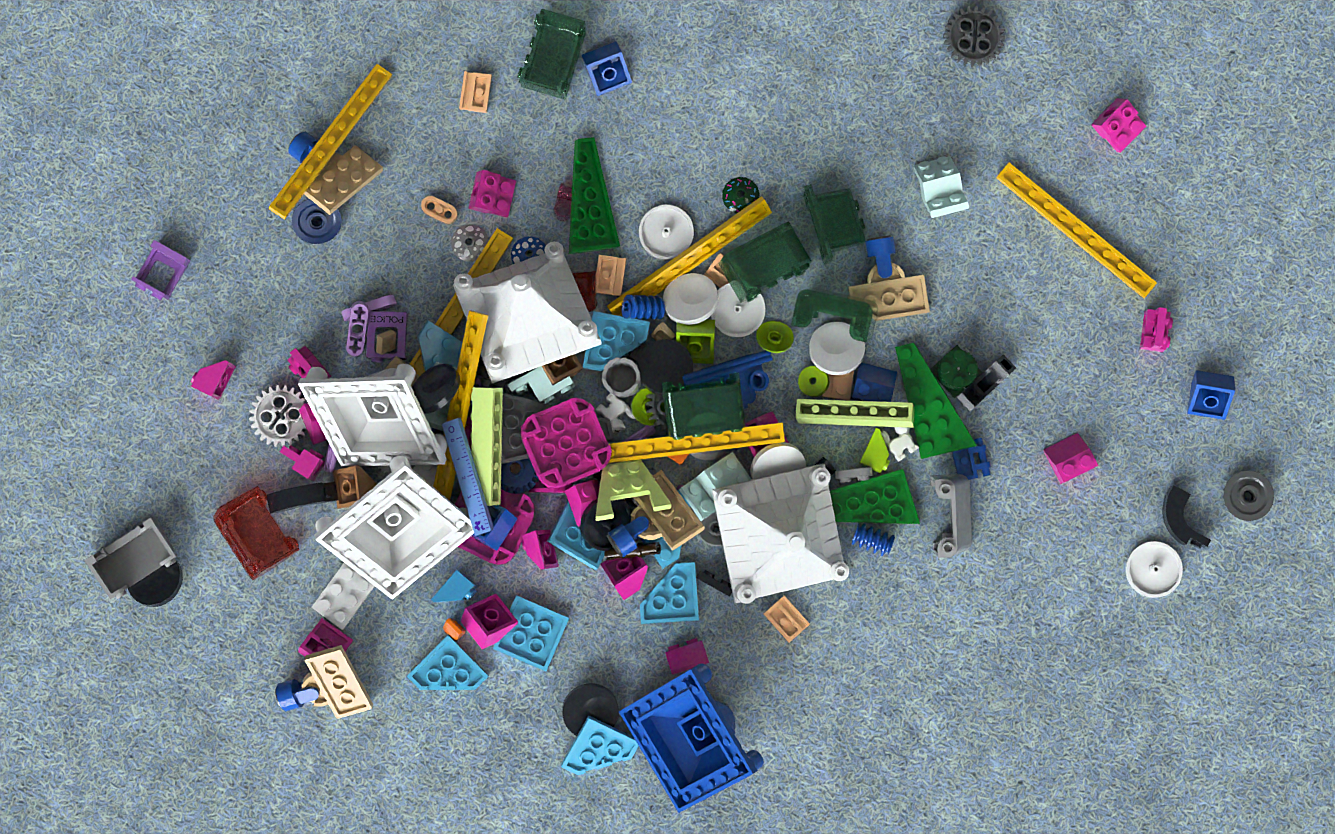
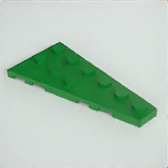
M595 138L577 139L574 143L568 254L616 249L620 247V242Z
M910 343L895 347L908 403H913L915 409L914 431L921 459L978 446L916 344Z
M903 469L830 491L835 522L920 524Z

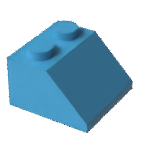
M456 570L431 600L436 603L470 600L477 593V590H475L477 585L461 571Z

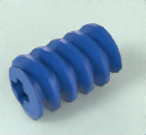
M629 294L625 296L622 302L621 312L622 316L626 319L629 317L635 319L637 317V319L650 318L654 320L657 318L661 320L665 314V304L660 296H633Z
M858 523L852 539V545L859 541V548L866 544L867 551L873 547V553L881 550V556L883 557L886 552L889 555L895 535L888 539V532L881 536L880 529L873 533L872 526L866 530L865 523L861 527H859Z

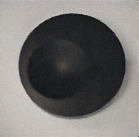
M668 339L657 340L646 346L640 354L637 363L641 373L642 384L649 391L658 395H673L683 390L685 384L682 376L693 372L694 368L689 351L682 344Z
M439 364L429 368L419 376L412 389L424 414L433 413L450 402L458 391L460 375L453 366Z
M597 498L585 509L581 518L580 530L587 544L597 550L608 551L613 546L607 538V533L620 524L624 526L631 522L632 510L624 500H613L611 505L614 517L612 519L596 521Z
M177 560L167 568L163 565L129 587L128 591L137 602L144 606H162L170 602L179 592L183 581L182 568Z
M595 683L579 685L569 692L563 702L562 715L568 730L577 736L588 716L614 727L618 720L619 708L615 696L608 688Z

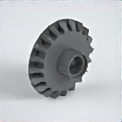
M1242 471L1233 475L1226 482V486L1223 489L1224 505L1227 507L1228 512L1244 521H1254L1264 517L1270 511L1274 502V491L1271 483L1265 476L1255 471ZM1245 491L1251 494L1250 501L1244 499Z

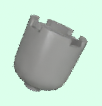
M615 358L604 366L602 382L611 394L621 398L630 397L640 389L642 384L641 373L638 366L632 360Z

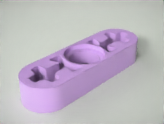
M387 295L366 302L368 311L376 312L397 305L394 295ZM351 307L341 311L344 321H349ZM358 307V310H356L357 318L361 317V312L363 311L362 307Z
M356 301L351 306L346 350L351 356L360 355L364 349L368 306L363 301ZM358 307H362L363 310L361 312V320L357 319L356 310H358ZM359 324L363 327V330L360 333H355L352 331L353 325ZM354 338H358L356 350H352L351 347L354 344Z

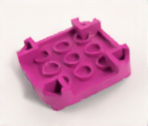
M571 398L532 414L521 426L522 442L536 475L541 483L548 488L563 487L595 474L605 468L610 461L611 446L608 444L594 411L595 408L584 399Z
M501 489L500 506L507 509L518 519L497 551L472 536L467 538L458 547L492 564L501 565L511 561L522 544V535L527 534L535 516V505L531 498L524 493L512 494ZM461 491L455 506L467 508Z

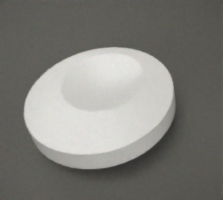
M660 205L652 208L644 215L639 226L641 245L648 254L661 260H672L691 246L694 237V228L690 217L685 211L673 205Z
M690 273L679 276L666 287L663 301L665 311L672 320L680 324L692 325L706 320L714 313L718 305L719 296L716 286L711 279L702 274Z
M731 282L717 290L719 301L716 310L711 315V319L715 320V326L722 333L732 337H744L759 328L764 320L766 308L761 293L754 286L744 282Z
M844 322L826 323L820 326L810 339V358L818 369L827 374L844 375L850 373L861 364L864 358V339L861 333L850 324Z
M785 442L773 443L764 447L754 457L750 468L751 478L753 480L805 468L806 461L796 446Z
M1146 542L1137 546L1130 553L1126 562V576L1129 584L1136 592L1146 597L1157 598L1170 594L1179 585L1183 574V566L1179 555L1172 547L1162 542Z

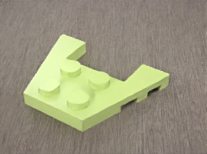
M641 459L608 464L602 469L596 521L612 519L614 517L611 505L613 500L650 495L653 511L671 509V502Z

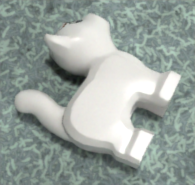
M610 393L606 397V402L610 403V405L605 407L600 404L595 411L600 413L603 418L610 420L613 433H620L622 430H625V426L618 417L624 412L631 419H635V417L633 416L632 409L623 400Z
M894 427L895 432L899 435L894 439H890L886 431H881L886 447L895 455L898 462L906 457L903 453L905 448L910 454L919 448L918 445H915L912 436L909 434L911 427Z

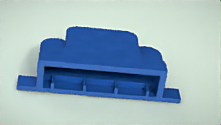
M765 350L684 374L682 377L685 388L690 387L693 401L697 406L708 407L710 412H720L723 416L732 413L731 409L737 408V411L746 409L748 404L755 401V391H763L768 387L769 378L763 371L762 363L772 361L773 358L771 352Z

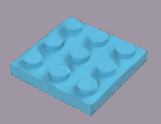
M516 595L510 612L517 619L518 624L499 642L495 643L493 649L547 672L570 618Z

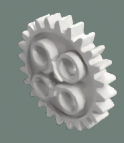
M277 385L276 391H273L269 387V393L262 390V398L256 396L259 401L258 403L252 402L255 409L249 410V412L254 414V416L250 417L249 420L255 421V423L251 425V428H257L254 433L255 435L262 434L260 437L261 441L267 438V445L273 441L275 447H277L279 442H281L283 447L285 442L292 445L293 439L299 442V435L305 437L303 429H307L301 414L295 420L289 418L291 411L297 410L299 412V409L306 402L305 397L300 399L301 392H298L296 395L294 394V388L287 391V386L285 385L283 390H280L279 385ZM278 398H282L285 401V404L280 408L274 405L275 400ZM292 403V406L284 413L285 419H279L273 429L270 430L269 427L278 418L276 414H282L287 405ZM270 413L272 415L271 421H262L263 414ZM285 425L287 427L286 433L278 434V426Z

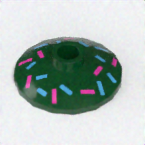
M746 177L731 179L725 185L722 192L724 205L736 214L760 196L757 185ZM738 192H744V197H739L737 195Z

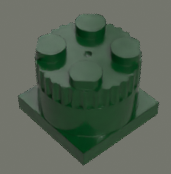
M958 345L931 368L938 382L954 399L983 373L978 368L977 361H975L973 355L962 350Z

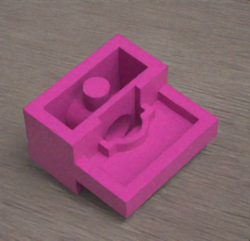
M1117 98L1091 124L1097 133L1106 139L1118 153H1121L1146 127L1137 115L1138 111L1128 99Z
M486 170L476 172L468 209L507 218L516 180L502 177L500 174Z
M1159 307L1156 310L1147 309L1144 311L1140 349L1164 352L1166 348H1169L1171 338L1168 336V331L1172 328L1173 318L1170 317L1171 312H1167V308Z
M303 346L300 350L295 348L290 352L292 356L287 361L291 365L288 367L295 375L299 374L302 378H306L310 368L321 367L327 373V379L332 377L308 347Z
M283 445L280 453L295 461L292 467L294 471L312 481L316 479L324 466L323 455L313 449L309 451L303 449L301 451L292 445L289 448Z
M321 618L301 644L298 652L305 657L306 655L342 645L346 652L353 639Z

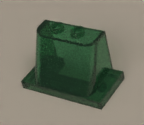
M812 184L804 186L802 194L807 211H810L818 238V248L823 265L832 262V253L865 244L863 232L865 224L863 218L858 216L857 211H860L857 200L853 199L850 188L815 195Z

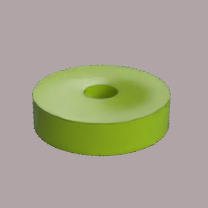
M816 366L806 367L798 377L800 390L810 397L823 395L829 387L830 380L828 374ZM816 378V383L812 385L811 380Z

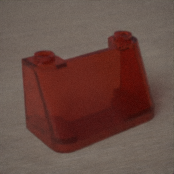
M259 486L220 506L213 516L217 528L252 580L261 577L300 550L297 540L290 536H284L265 507L267 504V494Z

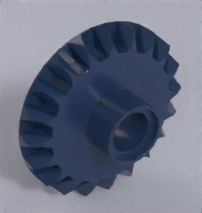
M310 199L298 204L292 215L294 232L301 240L311 244H321L330 241L337 235L342 224L339 208L329 215ZM315 216L321 217L318 221L312 220Z
M530 458L501 464V489L505 492L512 494L527 492L539 480ZM518 463L521 466V470L516 474L512 473L511 466Z

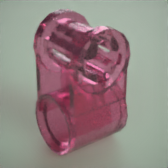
M564 183L560 184L554 207L555 216L560 221H567L571 216L572 188L565 186ZM560 208H567L568 212L565 215H560L558 210Z

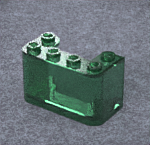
M541 9L540 14L537 13L534 20L537 33L536 37L533 36L530 42L531 53L526 55L524 67H520L517 78H519L522 88L565 100L586 35V23L580 19Z
M788 221L731 250L723 256L718 264L740 303L746 300L749 303L762 293L761 290L763 288L771 289L781 279L786 281L794 275L799 277L804 274L805 270L811 267L810 263L812 260Z
M808 288L798 293L791 322L792 326L807 327L811 324L812 319L818 318L819 312L851 319L849 333L853 339L862 342L872 340L878 314V306L874 301L819 288Z
M739 373L729 374L730 378L725 381L723 377L720 378V381L683 386L681 383H678V387L672 386V381L663 382L662 393L668 436L673 437L674 440H680L684 436L701 437L707 433L718 435L722 434L723 431H742L746 423Z

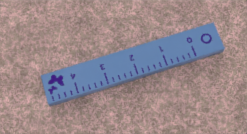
M456 418L442 424L474 534L477 536L494 530L462 420L461 418Z

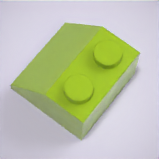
M706 319L692 325L677 323L676 342L682 344L689 351L693 363L714 364L715 320Z

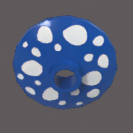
M533 236L523 237L513 245L511 260L515 264L544 254L546 245L539 238ZM532 251L533 255L531 257H527L526 252Z

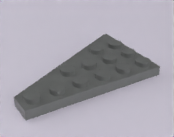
M503 393L501 464L529 458L522 442L521 426L529 416L548 409L552 405ZM597 417L606 440L614 439L610 420Z

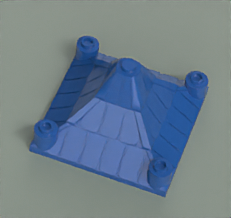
M702 663L619 711L678 813L757 772L764 763L763 757L758 751L750 750L745 753L742 749L741 744L734 735L736 728L734 714L728 706L714 700L710 692L707 691L705 684L711 680L712 672L707 665Z

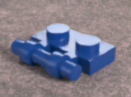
M982 438L974 439L978 445L976 447L952 452L956 473L966 476L968 480L978 478L977 470L981 469L983 477L991 475L989 469L991 465L990 461H987L985 453L987 449L986 445H983ZM973 453H978L979 464H975Z

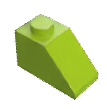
M875 428L859 464L881 473L882 470L886 471L890 460L887 459L889 453L881 431Z

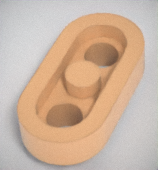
M427 196L422 200L421 208L426 215L444 224H452L456 221L458 213L454 206L434 196ZM431 203L435 205L432 210L428 209V205ZM446 212L452 213L450 218L445 217Z

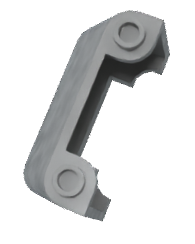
M962 474L930 475V485L935 486L936 494L939 497L950 499L951 532H942L940 540L933 542V553L938 558L952 557L967 551L972 545L970 483L968 478Z
M153 516L144 521L142 525L137 526L84 561L110 599L116 597L118 600L127 594L126 589L163 565L167 568L175 563L177 554L159 521Z

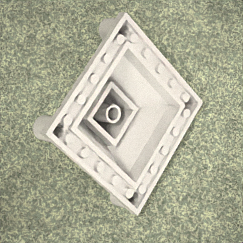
M559 242L548 243L544 249L545 253L473 279L468 274H459L454 280L453 287L466 320L469 310L488 315L480 355L492 383L601 345L597 325L590 317L564 256L563 246Z
M399 364L397 368L385 369L366 377L327 379L328 375L323 368L312 367L306 378H300L298 385L341 466L389 465L392 458L399 455L407 457L410 465L445 464L447 460L445 452L448 447L446 437L441 434L434 435L431 431V427L411 387L416 374L411 365Z
M402 455L396 456L390 461L389 465L392 473L335 520L331 517L318 519L315 524L317 533L314 534L316 541L391 599L395 598L474 534L467 508H458L425 479L420 477L411 468L408 458Z
M822 463L711 489L735 603L749 604L758 597L833 579L843 581L848 577L849 568L843 561L829 491L830 473L825 468V464Z

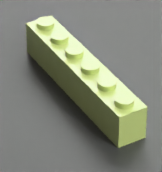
M473 387L471 394V453L487 506L500 505L503 388Z
M797 399L796 420L798 424L914 428L915 409L913 403Z

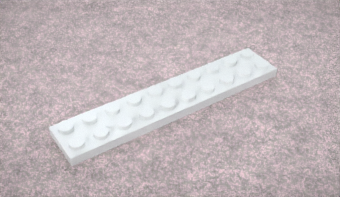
M415 465L413 470L433 486L437 465ZM344 562L311 608L343 630L375 586Z

